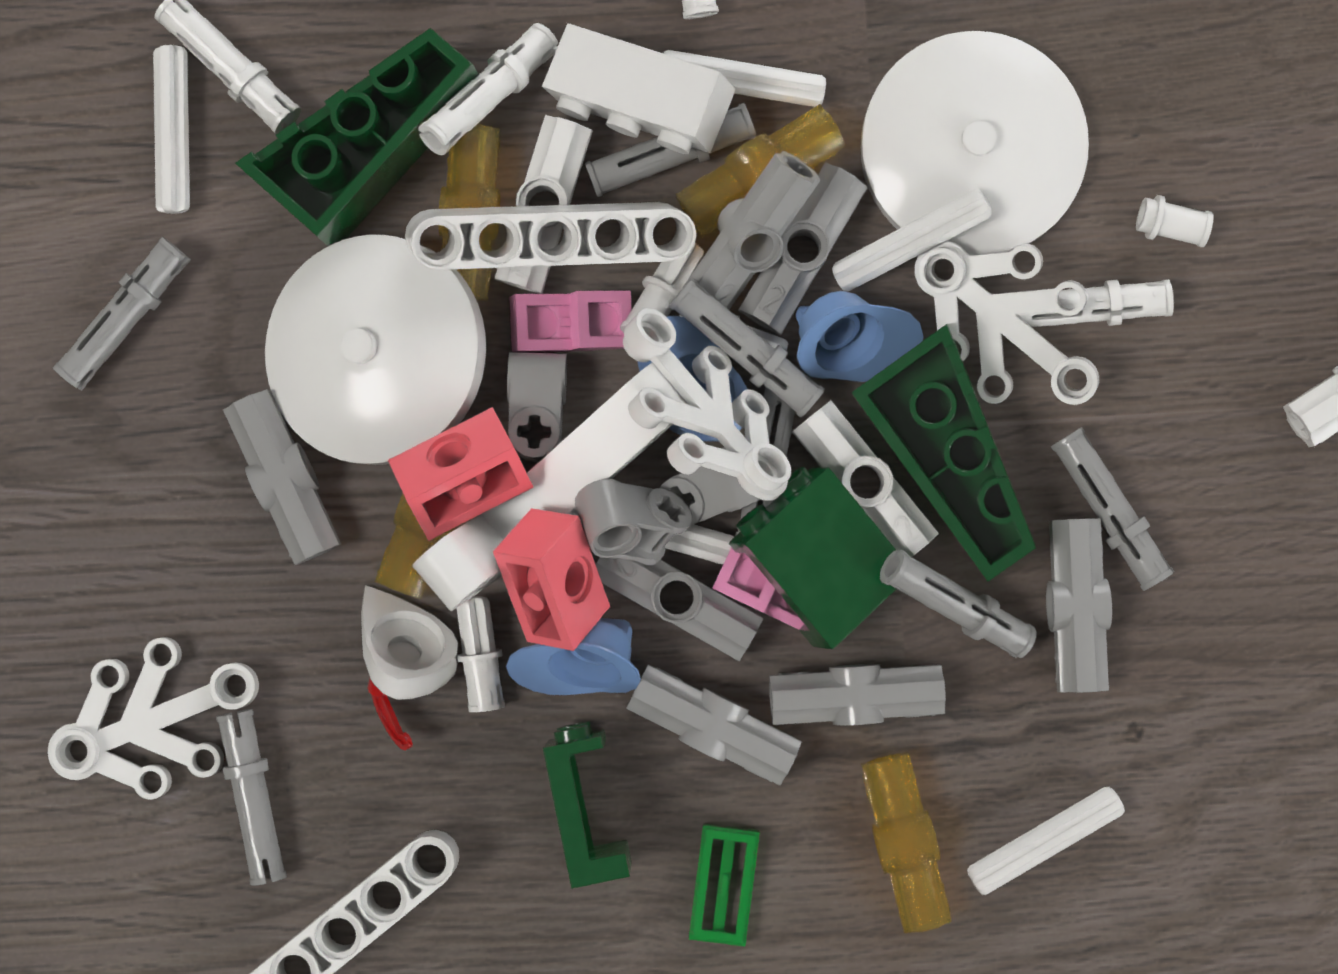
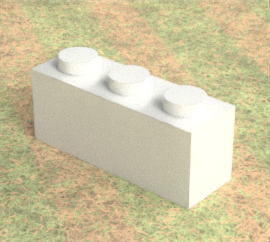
M569 23L566 25L542 85L558 101L556 108L566 115L583 121H588L590 114L608 119L606 125L609 128L630 137L637 138L640 130L658 136L657 143L681 154H689L691 147L711 153L735 93V88L719 71Z

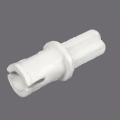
M697 243L694 244L691 251L683 258L661 262L653 276H646L642 284L645 289L626 320L620 325L623 333L626 325L642 309H654L666 317L669 315L672 309L668 306L683 289V286L704 257V250Z
M475 596L457 607L463 652L457 655L458 662H463L469 712H486L505 707L498 657L503 655L502 649L495 648L489 600L486 597Z

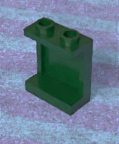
M800 467L792 472L786 490L768 507L765 508L764 505H759L748 512L736 525L740 532L728 543L736 553H745L802 620L804 625L799 631L813 647L834 649L896 590V588L886 585L880 580V572L885 560L896 549L829 467L811 468L808 470L805 467Z
M590 721L556 728L557 731L554 732L555 739L548 740L543 747L571 889L630 877L632 860L627 840L598 846L593 844L575 756L577 753L604 748L606 742L605 730L598 729L592 731Z

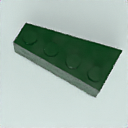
M429 28L369 70L370 75L347 91L341 89L324 101L326 105L299 124L293 122L277 133L276 137L278 139L256 154L251 151L235 162L238 167L327 246L346 239L428 148L420 138L419 126L436 114L452 97L479 75L473 64L432 28Z
M948 324L941 327L851 392L987 581H990L1036 549L1035 541Z

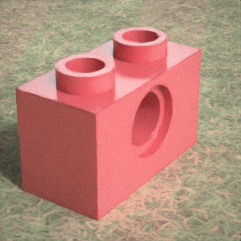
M493 407L388 460L405 499L428 541L533 488L525 468Z
M531 508L493 551L527 642L574 651L610 608L581 521L577 515Z

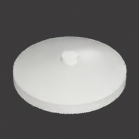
M965 31L947 34L923 43L895 63L878 85L864 117L860 148L861 162L868 189L883 215L897 230L966 193L979 189L990 205L991 216L980 224L947 240L960 245L971 256L1010 252L1021 244L1032 243L1055 225L1067 211L1081 186L1088 161L1089 139L1086 117L1074 87L1059 67L1045 54L1033 46L1007 35L985 31Z
M362 235L344 239L329 245L309 258L293 274L280 293L269 320L265 344V363L269 386L281 414L291 428L305 442L328 456L343 461L369 465L389 464V459L458 425L464 419L478 393L486 358V336L483 318L475 296L465 279L456 269L437 270L427 268L419 263L407 247L406 239L389 235ZM420 245L422 251L432 254L435 253L434 251Z

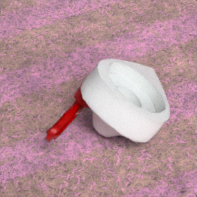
M365 585L361 621L363 657L370 676L367 689L372 695L375 709L389 736L400 749L406 751L413 746L412 739L407 732L402 731L387 696L396 700L414 699L431 694L446 685L456 672L458 642L453 631L434 615L392 594Z

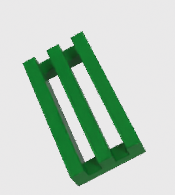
M703 823L689 940L746 946L760 835L759 830L737 829V827H719ZM713 839H721L724 841L712 929L702 928L712 843ZM735 841L744 842L746 847L735 932L724 931Z

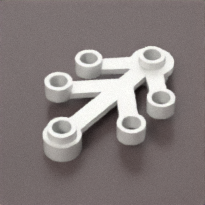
M945 241L918 255L915 263V277L921 289L934 297L937 330L948 324L954 340L958 341L961 345L962 351L960 356L962 361H965L968 357L970 345L967 338L959 333L958 298L976 312L982 373L977 383V391L980 397L988 403L997 404L1006 400L1013 390V379L1005 370L1003 334L1052 375L1051 387L1059 400L1072 405L1088 401L1094 395L1099 385V373L1095 365L1083 357L1074 356L1068 358L1017 316L1057 312L1063 316H1074L1081 312L1087 303V292L1083 285L1079 282L1068 280L1060 283L1053 289L991 294L973 278L1011 273L1018 279H1030L1038 274L1043 266V256L1040 250L1031 244H1021L1010 252L969 256L960 245ZM1028 251L1034 256L1035 266L1032 271L1021 272L1016 268L1014 260L1018 252ZM939 259H947L952 262L954 274L951 279L942 280L935 274L934 267ZM1073 288L1079 293L1080 303L1076 308L1067 309L1060 304L1059 293L1062 289ZM1080 369L1085 373L1087 383L1083 388L1073 389L1068 386L1065 377L1069 370ZM995 375L1003 379L1005 391L1002 395L994 396L986 390L985 381L987 377Z
M646 308L639 311L624 329L623 346L625 351L636 361H651L687 404L667 398L660 391L647 387L642 389L630 401L628 411L631 418L639 426L646 429H653L661 421H665L717 438L726 448L724 450L706 445L698 436L692 433L682 434L667 450L670 464L680 473L693 474L702 466L737 477L741 487L747 493L759 499L774 500L786 490L791 476V466L784 453L774 445L769 444L766 417L769 415L770 410L766 399L757 391L747 389L731 402L728 374L732 370V363L729 356L716 346H707L692 362V369L695 375L706 384L705 391L670 350L676 341V331L670 320L654 309ZM734 421L739 426L745 428V437L736 428Z
M168 637L153 639L144 649L143 657L145 664L121 721L100 729L112 694L124 689L129 681V670L122 661L117 659L102 660L91 671L92 686L77 722L62 726L51 737L48 745L49 762L52 768L64 778L81 780L97 772L133 787L140 797L148 800L159 798L169 791L172 784L169 770L160 764H150L141 767L109 752V750L131 742L186 765L189 771L197 777L206 778L219 772L224 764V754L218 745L212 742L195 744L166 732L162 728L217 705L225 709H238L247 706L255 699L259 690V681L256 673L252 668L243 663L226 664L219 667L213 673L210 684L153 707L167 671L174 669L182 657L181 648L175 640ZM159 644H165L171 650L172 657L166 665H160L154 659V650ZM108 665L116 668L119 674L118 682L113 687L105 685L101 679L102 670ZM234 674L240 675L246 682L245 692L241 696L232 695L227 688L228 679ZM75 740L82 741L87 747V756L83 761L75 760L70 754V746ZM201 749L209 750L214 756V765L210 770H203L197 765L196 756ZM148 771L156 772L161 777L162 784L157 792L149 791L144 785V776Z

